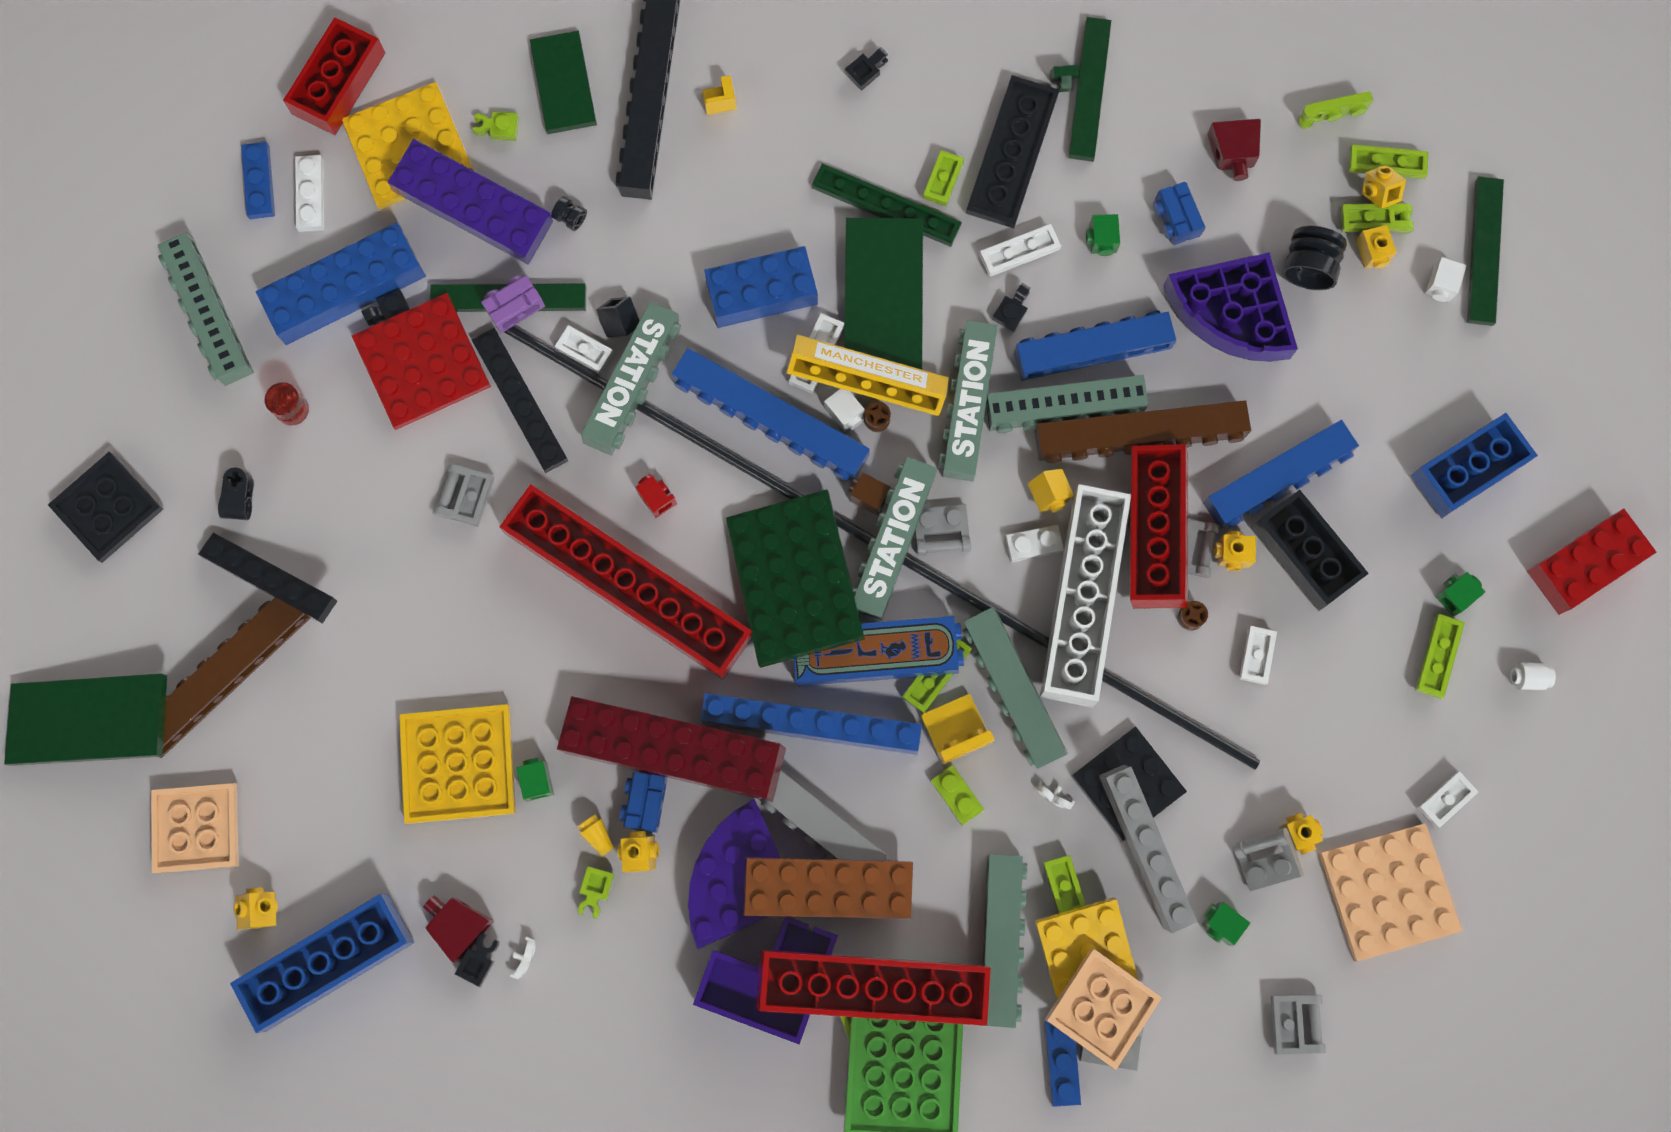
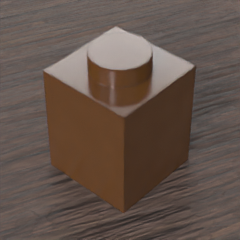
M862 472L859 479H853L848 489V492L851 493L850 502L879 515L891 486Z

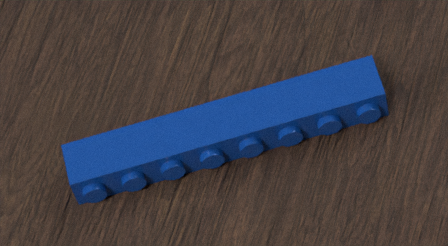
M687 348L672 372L674 385L679 390L685 393L693 392L698 395L697 398L704 404L711 405L712 403L720 407L719 410L724 415L730 418L736 416L743 420L742 423L749 429H759L765 432V436L775 443L781 441L788 445L787 448L794 454L799 456L804 454L810 457V461L820 468L825 466L834 471L833 474L841 480L847 481L849 479L853 481L854 478H857L870 455V448Z
M708 693L704 695L701 722L706 725L917 755L922 728V724Z

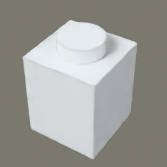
M1441 257L1433 266L1425 294L1432 296L1433 299L1440 302H1450L1459 292L1467 265Z
M839 389L824 401V409L843 432L849 428L853 430L863 422L862 418L864 417L865 409L850 391Z

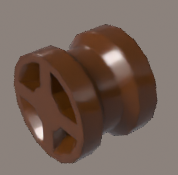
M878 401L869 404L865 409L864 422L866 427L872 432H882L887 429L890 424V408L885 403Z
M1199 601L1188 602V608H1181L1178 613L1179 624L1182 628L1189 631L1199 629L1208 619V610Z

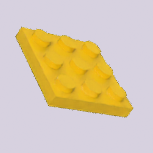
M1115 897L1034 920L1056 1000L1090 948L1095 949L1135 979H1138L1118 902Z

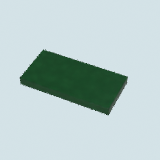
M579 30L529 39L547 134L596 126V116Z

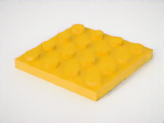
M436 82L342 119L379 210L406 199L393 192L388 181L413 138L473 170Z
M509 704L399 714L404 824L516 814Z

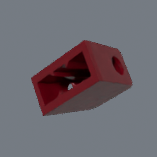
M1261 119L1212 122L1207 136L1219 170L1232 169L1234 181L1246 180L1249 177L1247 168L1254 167L1259 159Z
M434 895L423 906V909L433 917L426 926V930L453 963H459L466 951L474 946L478 936L481 933H485L494 923L491 918L458 898L452 897L444 904Z

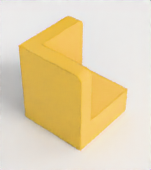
M731 75L721 77V87L702 91L707 115L737 110Z

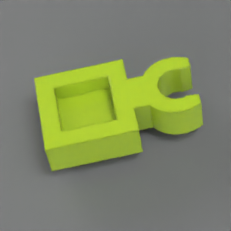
M492 112V118H487L483 114L474 115L476 122L483 123L481 127H473L472 130L475 135L483 136L490 132L492 140L517 141L518 113Z
M587 866L579 892L580 894L587 895V897L579 905L578 914L583 915L586 906L591 905L594 908L592 918L597 919L599 917V899L608 900L615 874Z

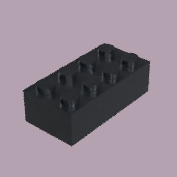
M1300 489L1251 527L1318 611L1369 574Z

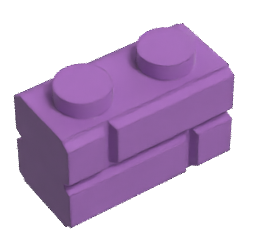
M526 274L522 277L515 276L507 282L506 287L499 291L495 289L488 292L484 297L485 299L481 301L500 333H503L545 307L540 295Z

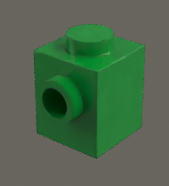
M1118 214L1092 215L1089 229H1086V245H1090L1091 254L1110 256L1113 253H1117L1120 246Z
M1466 572L1458 576L1455 573L1443 583L1446 588L1435 597L1454 617L1466 610L1486 591L1482 588L1480 580L1474 575Z
M1218 902L1216 905L1212 903L1203 914V917L1206 919L1202 925L1208 929L1205 933L1216 942L1220 943L1222 940L1228 946H1235L1251 924L1224 902Z

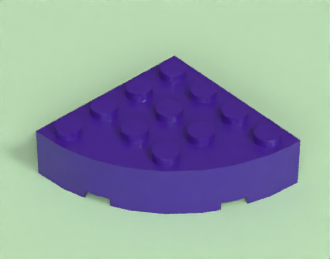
M1269 252L1168 275L1163 286L1171 306L1180 320L1197 337L1211 347L1231 356L1267 362L1289 360L1298 350Z
M755 799L736 809L717 826L705 842L696 860L689 887L688 909L690 927L697 949H701L770 917L743 915L745 857L781 858Z

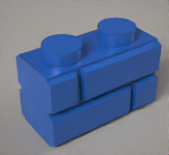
M1187 182L1159 190L1154 199L1155 201H1153V208L1156 215H1161L1164 222L1162 229L1167 239L1170 238L1173 245L1200 237L1206 227Z
M633 772L632 778H627L625 794H629L627 805H622L620 811V821L624 822V828L658 833L667 785L666 777Z

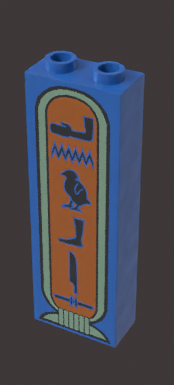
M954 616L862 623L865 640L794 659L795 683L798 687L959 674V666H964L963 650H957L956 641L962 639L961 624L955 623Z

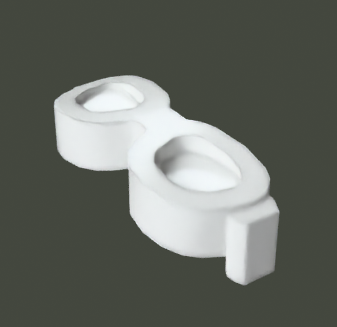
M1040 780L1035 787L1036 791L1043 798L1060 808L1070 810L1075 801L1069 802L1058 797L1062 790L1060 786H1057L1052 793L1042 785Z
M529 937L525 938L527 945L524 955L516 952L513 954V958L521 960V963L516 972L512 973L510 977L518 980L528 970L535 953V940Z

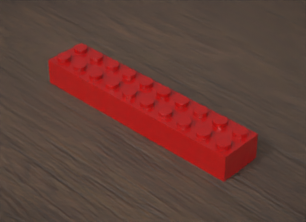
M532 484L529 485L499 526L506 536L722 680L725 679L752 639V630Z

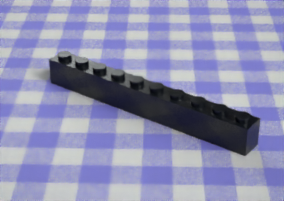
M643 0L646 2L645 9L640 11V24L643 25L642 32L637 33L636 39L639 53L634 55L633 70H636L635 78L630 79L632 100L627 101L626 116L629 117L628 125L624 124L623 140H626L625 148H620L619 163H622L621 172L617 171L616 187H619L622 197L652 200L680 0Z

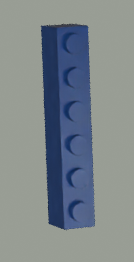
M1152 311L1144 317L1135 318V316H1128L1122 318L1120 322L1110 324L1109 321H1105L1088 329L1077 327L1065 334L1053 332L1037 340L1032 337L1025 338L1016 344L1014 354L1021 381L1169 350L1173 348L1177 340L1169 311L1163 313Z
M1341 419L1208 496L1203 504L1215 523L1221 526L1220 529L1227 525L1231 529L1243 521L1242 516L1250 512L1253 516L1266 508L1264 505L1266 502L1273 500L1276 503L1288 495L1286 491L1290 488L1295 487L1298 490L1310 482L1309 477L1315 474L1321 477L1332 470L1330 465L1339 461L1340 464H1343L1354 457L1352 452L1359 447V444Z

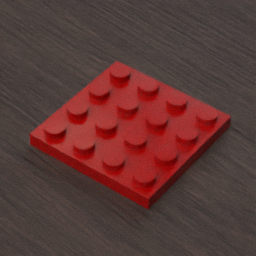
M448 293L351 335L395 430L491 387Z

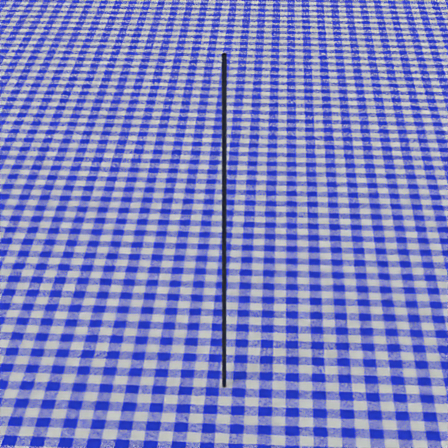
M514 326L504 331L507 335L598 388L605 389L608 383L607 380ZM647 403L638 404L636 410L785 497L794 499L805 496ZM834 513L837 526L868 545L871 538L875 537ZM906 555L903 565L983 612L994 607L1003 624L1048 649L1049 637ZM1106 670L1103 671L1102 681L1252 769L1255 770L1258 767L1259 759Z

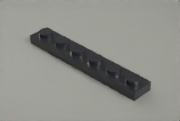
M495 328L472 339L545 474L568 462L565 453Z
M214 532L198 553L203 559L323 624L338 602L334 597Z

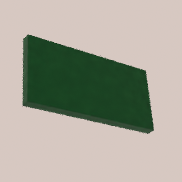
M846 218L844 348L922 370L923 219Z
M161 673L11 684L4 765L18 766L162 757L167 675Z

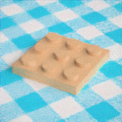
M236 783L151 790L152 873L239 867L238 794Z
M1090 948L1045 1020L1116 1070L1162 997L1101 953Z

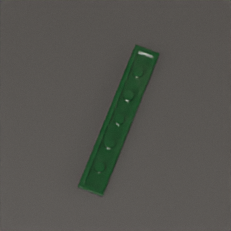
M1086 18L1068 159L1094 162L1112 20Z
M823 163L812 183V189L880 218L923 219V236L949 247L952 246L962 224L961 221Z
M1478 176L1475 180L1467 323L1487 326H1494L1496 324L1504 179Z
M585 283L532 284L545 305L539 311H586L587 286ZM507 284L431 285L430 300L448 293L456 312H486L481 303L485 299V295L495 289L499 291L506 287Z

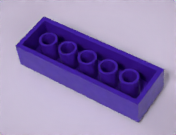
M414 138L388 181L392 191L528 265L553 223L551 213Z

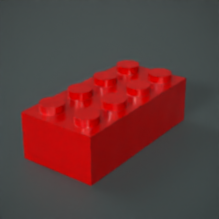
M334 17L283 99L290 113L324 131L336 135L343 124V118L348 116L386 53L379 38Z
M1622 509L1529 569L1527 573L1558 615L1573 609L1657 553V551L1627 511Z

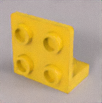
M970 694L930 710L921 716L942 765L990 745L995 740L991 730H986Z

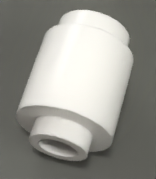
M1519 662L1512 668L1510 678L1511 682L1519 690H1546L1554 686L1556 674L1554 668L1545 663Z

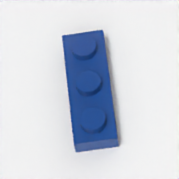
M267 142L241 145L246 215L250 220L274 217L275 207L270 146Z
M1044 1019L1052 1106L1081 1105L1076 1042Z

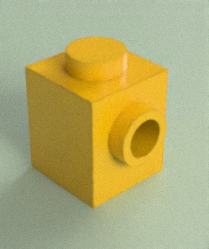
M1388 225L1364 230L1355 240L1364 268L1373 266L1375 269L1383 268L1389 265L1392 258L1397 254Z
M1062 469L1043 471L1028 483L1040 512L1051 510L1052 513L1061 511L1067 507L1066 503L1075 497Z

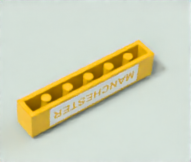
M801 335L796 337L787 374L939 416L944 404L949 377Z

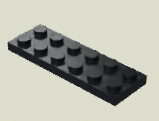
M1011 75L966 209V214L1015 228L1058 98L1059 89Z

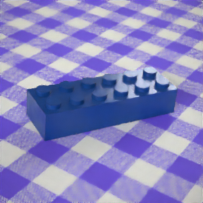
M397 222L255 292L276 335L285 345H288L376 302V299L425 278L426 275Z
M379 894L234 980L230 985L255 1033L267 1032L414 944V941L389 895Z

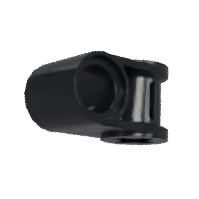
M230 468L223 475L221 497L218 503L220 518L249 520L251 517L254 480L240 468ZM240 478L243 479L242 482H238L237 485H235V481H240Z

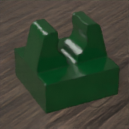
M1079 65L1054 66L1050 70V81H1058L1059 92H1070L1072 90V80L1079 76Z

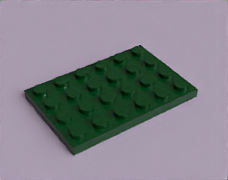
M828 489L726 517L760 668L865 640Z

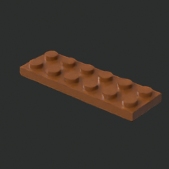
M745 857L743 915L911 918L913 862Z

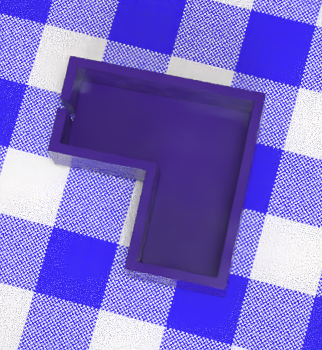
M785 916L773 950L832 954L838 935L815 926L813 932L809 931V924ZM713 950L693 1005L800 1045L810 1014L759 1011L756 1009L759 966Z

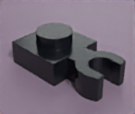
M481 933L478 936L476 951L472 949L466 951L455 972V975L478 987L482 986L494 963L488 956L498 949L500 941L494 940L491 947H485L484 939L487 936L485 933Z

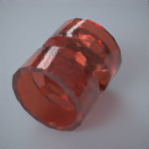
M286 382L276 383L265 394L264 403L266 408L283 424L288 426L297 425L306 419L309 413L308 402L291 384Z

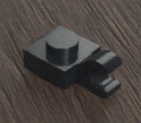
M882 47L877 49L869 58L863 53L844 69L845 74L862 91L880 75L878 68H881L888 62L886 58L888 53Z
M1021 283L1013 299L1005 295L992 316V320L1015 332L1028 310L1022 304L1029 295L1031 287Z
M398 289L376 299L378 307H369L361 312L368 326H371L383 319L387 320L408 311L410 308L401 290Z

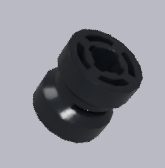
M563 196L556 202L551 216L558 222L563 221L566 223V227L570 230L576 231L583 224L587 216V209L580 205H573L571 199Z

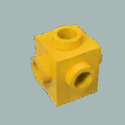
M1387 165L1380 166L1365 173L1361 194L1382 209L1402 201L1406 179Z
M1240 531L1226 532L1214 545V558H1218V566H1224L1228 571H1240L1242 568H1250L1256 563V536H1244Z
M1301 812L1287 817L1288 823L1279 826V829H1288L1295 850H1299L1301 855L1316 850L1315 844L1323 841L1321 837L1323 835L1321 824L1317 819L1313 818V815L1303 817ZM1302 828L1306 835V838L1301 835Z
M646 831L629 832V837L620 839L621 844L618 845L617 854L619 860H622V872L657 869L656 858H659L660 849L658 842H655V835L646 836Z
M264 887L248 888L246 889V894L235 896L236 902L233 910L236 917L237 930L276 926L278 903L275 899V892H264Z

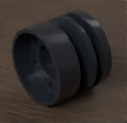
M1302 226L1295 229L1291 237L1292 242L1289 245L1290 253L1286 257L1283 267V277L1289 283L1309 290L1319 291L1334 288L1341 270L1339 263L1343 260L1344 251L1347 247L1346 238L1332 229L1320 226Z

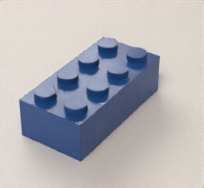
M805 246L704 270L718 328L818 305V293Z
M1504 413L1420 467L1410 476L1442 519L1526 465L1538 455L1509 415Z

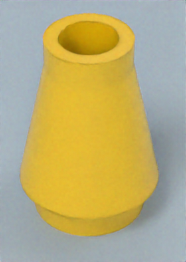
M596 814L577 826L580 830L579 835L601 857L614 848L602 818L598 819Z

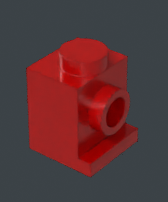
M651 474L641 478L638 482L639 485L635 487L638 495L655 519L677 505L673 494L667 496L670 491L662 480L657 482Z

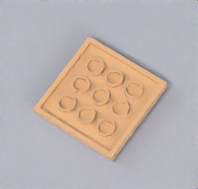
M1426 823L1319 853L1354 961H1361L1463 931Z

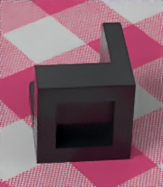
M630 296L611 298L596 309L608 338L629 335L636 329L640 321Z

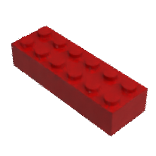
M1186 444L1132 446L1130 601L1133 609L1188 608V451Z

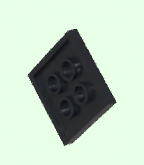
M111 452L105 454L48 504L51 510L101 563L108 559L163 510L162 506Z
M1136 726L1071 775L1072 779L1121 842L1126 840L1099 775L1122 765L1131 766L1153 818L1187 792Z

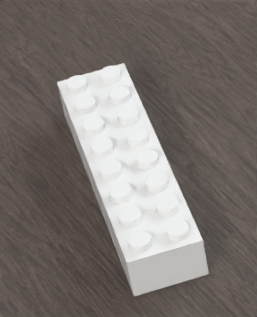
M1078 484L1071 505L1040 697L1093 708L1099 702L1131 494Z

